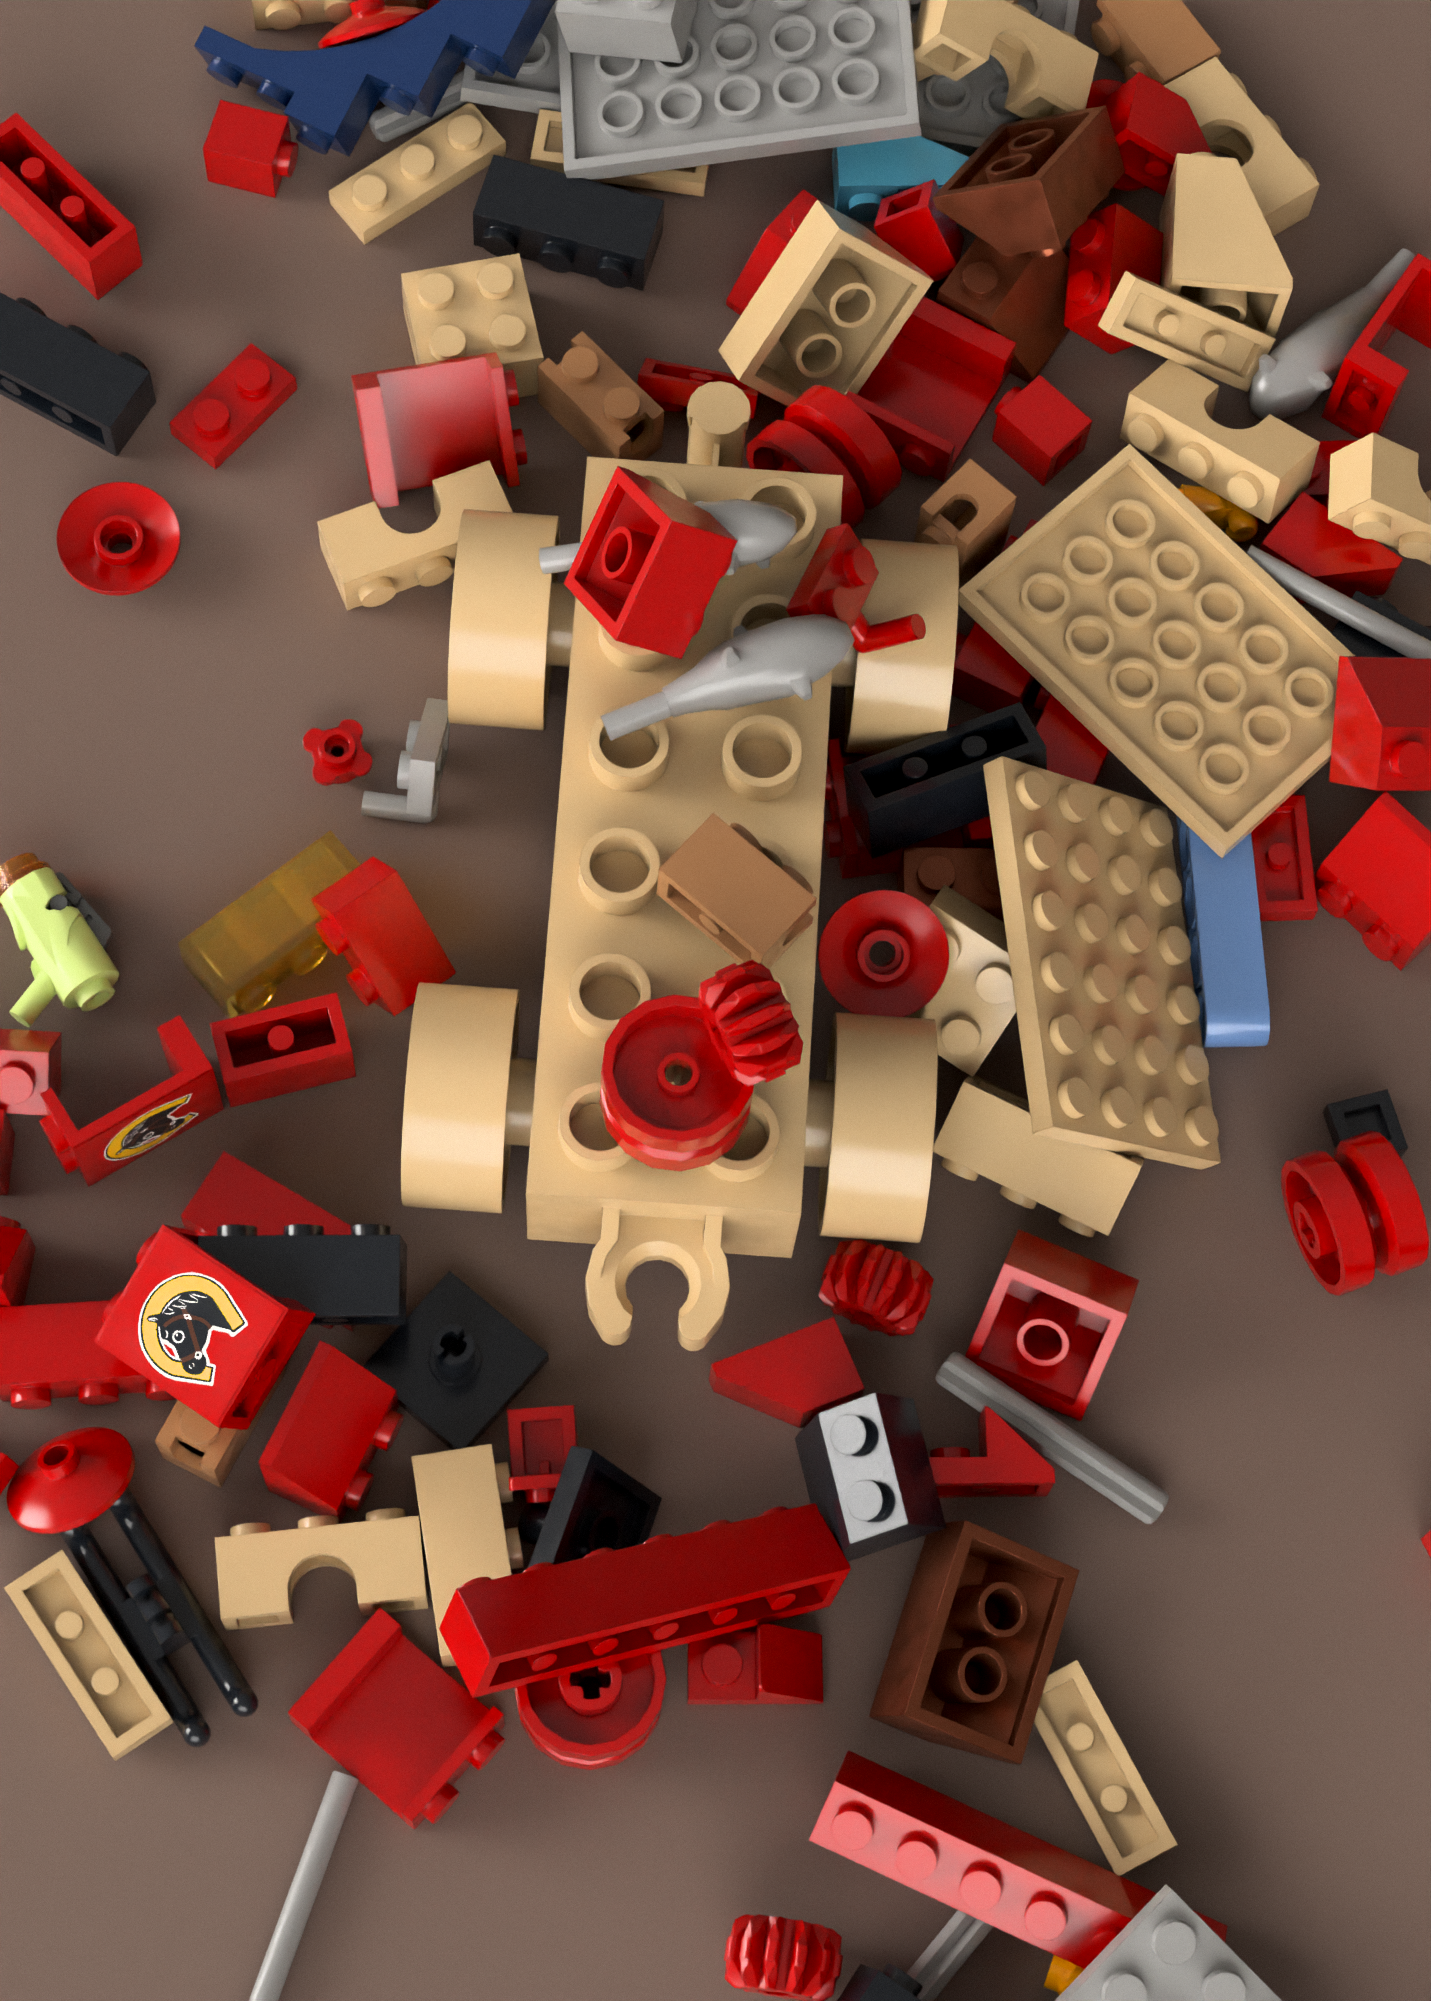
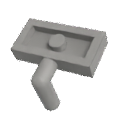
M427 698L421 721L410 720L406 751H401L397 773V788L407 789V796L364 791L361 815L417 823H430L437 817L440 783L449 749L450 723L448 719V700Z

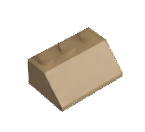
M816 200L718 351L738 381L787 407L813 385L830 387L845 396L848 391L858 394L933 283V280L928 274L865 226L823 202Z

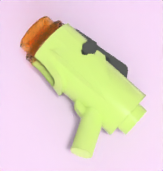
M34 853L20 854L0 866V906L10 919L20 950L28 949L34 958L30 968L35 979L9 1013L18 1022L26 1027H30L55 995L58 996L63 1006L69 1009L80 1007L82 1011H91L105 1004L114 995L115 989L113 985L118 981L119 971L106 953V949L113 938L110 927L63 873L58 872L55 874L50 864L45 861H39Z

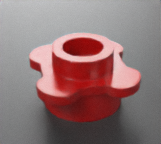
M345 719L341 721L338 727L324 731L312 728L306 732L303 737V747L312 754L314 761L312 776L317 783L325 786L332 785L333 783L343 784L355 779L357 776L361 777L369 773L373 761L372 756L363 749L361 742L363 728L359 722ZM335 748H341L344 753L336 757L332 754V751Z

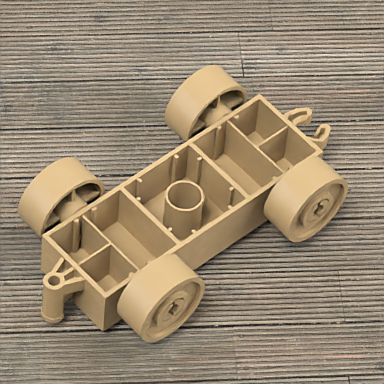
M723 381L708 382L698 387L690 396L687 406L689 426L687 464L587 456L580 542H583L617 466L635 472L692 504L698 501L711 502L744 499L778 505L796 517V535L780 553H777L770 559L769 568L761 569L756 563L739 567L734 574H725L719 579L704 611L702 626L698 633L691 638L682 659L615 641L563 584L564 582H558V572L543 574L539 561V549L560 545L559 516L464 509L457 541L448 657L449 723L544 731L548 713L552 666L570 667L537 1059L518 1058L519 989L424 982L418 984L411 1023L404 1096L401 1149L403 1207L503 1214L507 1193L511 1145L530 1147L526 1186L527 1239L596 1244L592 1251L585 1279L588 1315L602 1340L613 1346L626 1342L631 1332L633 1306L627 1298L625 1287L628 1276L637 1266L646 1261L662 1260L678 1267L688 1281L689 1294L687 1301L679 1309L678 1341L683 1348L689 1351H698L704 1348L720 1328L729 1298L730 1282L727 1258L724 1253L792 1258L802 1213L804 1166L819 1167V1236L919 1243L924 1229L930 1188L938 1069L937 1028L934 1019L835 1012L830 1033L825 1080L809 1079L831 686L846 687L844 708L845 753L875 755L938 731H947L958 619L959 556L957 546L863 538L860 540L862 546L870 551L875 567L879 571L861 609L869 624L874 625L917 613L925 622L926 634L923 639L870 653H860L851 646L839 664L824 677L812 683L811 699L804 701L795 694L788 698L756 703L730 710H709L684 714L674 718L671 716L610 741L601 716L661 692L663 687L694 668L709 651L722 642L732 639L734 628L742 625L747 631L777 620L789 618L790 616L786 608L826 529L839 526L841 523L843 475L742 468L745 434L751 416L750 402L741 389L734 384ZM712 813H715L729 826L731 823H738L750 831L760 843L761 852L778 867L781 868L783 865H788L797 870L809 882L813 889L812 895L817 898L816 905L808 912L813 916L812 924L769 968L774 981L780 983L783 995L791 1004L792 1014L799 1024L798 1033L803 1041V1050L800 1064L785 1070V1075L767 1083L763 1080L754 1084L748 1124L732 1149L710 1165L682 1172L651 1168L626 1154L607 1131L600 1106L601 1068L606 1041L619 1020L643 1002L673 994L699 998L700 982L715 976L716 971L733 963L740 965V963L657 895L659 868Z

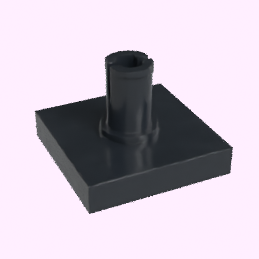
M449 1271L406 1318V1325H400L362 1367L397 1390L399 1405L451 1450L472 1447L549 1361V1354Z
M571 1446L550 1506L528 1503L520 1515L518 1522L520 1537L526 1540L527 1543L536 1545L528 1568L542 1562H550L556 1565L581 1559L601 1548H612L615 1551L643 1544L649 1538L662 1498L593 1449Z

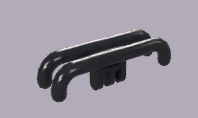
M127 1487L120 1498L109 1509L148 1571L147 1574L134 1579L125 1588L87 1524L60 1532V1535L156 1691L185 1742L192 1747H202L211 1737L210 1727L167 1656L191 1642L236 1715L240 1717L253 1715L258 1708L259 1701L133 1493Z

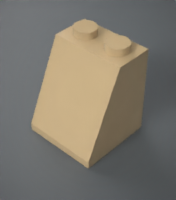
M1209 152L1177 153L1159 215L1158 230L1163 233L1160 286L1261 329L1275 338L1293 290V277L1237 158L1218 157Z

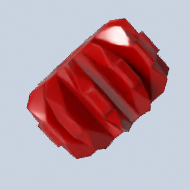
M751 959L740 965L733 963L716 971L715 976L700 982L698 1005L703 1013L702 1021L708 1029L711 1042L715 1045L721 1062L727 1065L733 1078L750 1087L763 1080L767 1083L785 1075V1070L800 1064L803 1041L798 1033L799 1024L792 1014L791 1004L782 993L780 983L774 981L770 969Z
M863 1239L839 1242L834 1254L829 1256L822 1273V1284L818 1295L834 1314L850 1320L851 1324L866 1327L870 1332L876 1330L888 1336H904L913 1334L919 1321L923 1320L932 1297L930 1292L934 1279L918 1261L903 1256L902 1251H893L881 1243L874 1245Z
M745 1914L735 1919L731 1935L726 1942L724 1961H726L725 1980L734 1988L763 1994L764 1996L780 1997L787 2000L825 2001L834 1995L836 1982L841 1976L843 1955H841L842 1937L834 1929L826 1928L821 1924H813L781 1916Z

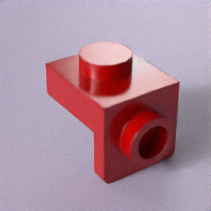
M576 1405L507 1410L511 1477H508L509 1491L525 1490L526 1503L552 1501L571 1446L578 1447Z

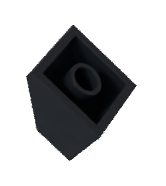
M876 1392L818 1413L795 1438L810 1503L816 1504L848 1562L947 1528L913 1398Z

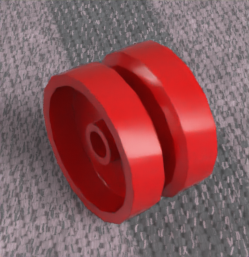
M813 385L805 390L785 409L784 421L775 420L747 444L746 458L750 469L843 475L840 525L848 523L852 530L863 521L865 509H872L878 506L900 486L902 470L897 454L886 435L864 410L850 398L830 387Z
M673 994L645 1001L619 1020L605 1043L601 1068L600 1106L607 1131L626 1154L651 1168L682 1172L710 1165L734 1147L748 1124L754 1085L748 1087L733 1078L727 1065L721 1062L719 1053L711 1042L708 1029L702 1021L703 1013L698 1005L697 997Z
M1367 1131L1340 1141L1334 1150L1333 1157L1325 1151L1314 1150L1285 1162L1281 1170V1188L1285 1210L1293 1235L1315 1278L1330 1294L1340 1296L1369 1285L1374 1278L1375 1269L1379 1270L1382 1274L1394 1276L1419 1267L1426 1261L1429 1250V1236L1425 1214L1417 1189L1403 1160L1393 1145L1380 1132Z
M661 1650L515 1687V1698L521 1726L539 1751L561 1765L594 1770L620 1764L643 1748L659 1723L667 1679ZM588 1679L597 1681L602 1686L599 1687V1697L594 1699L584 1698L583 1689L578 1685Z

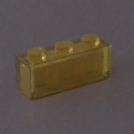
M331 830L178 942L184 966L228 1019L238 1016L243 1011L249 1014L259 1010L273 998L277 990L276 986L294 973L300 976L310 972L325 958L328 946L322 940L315 927V924L322 920L310 899L360 866L359 862Z

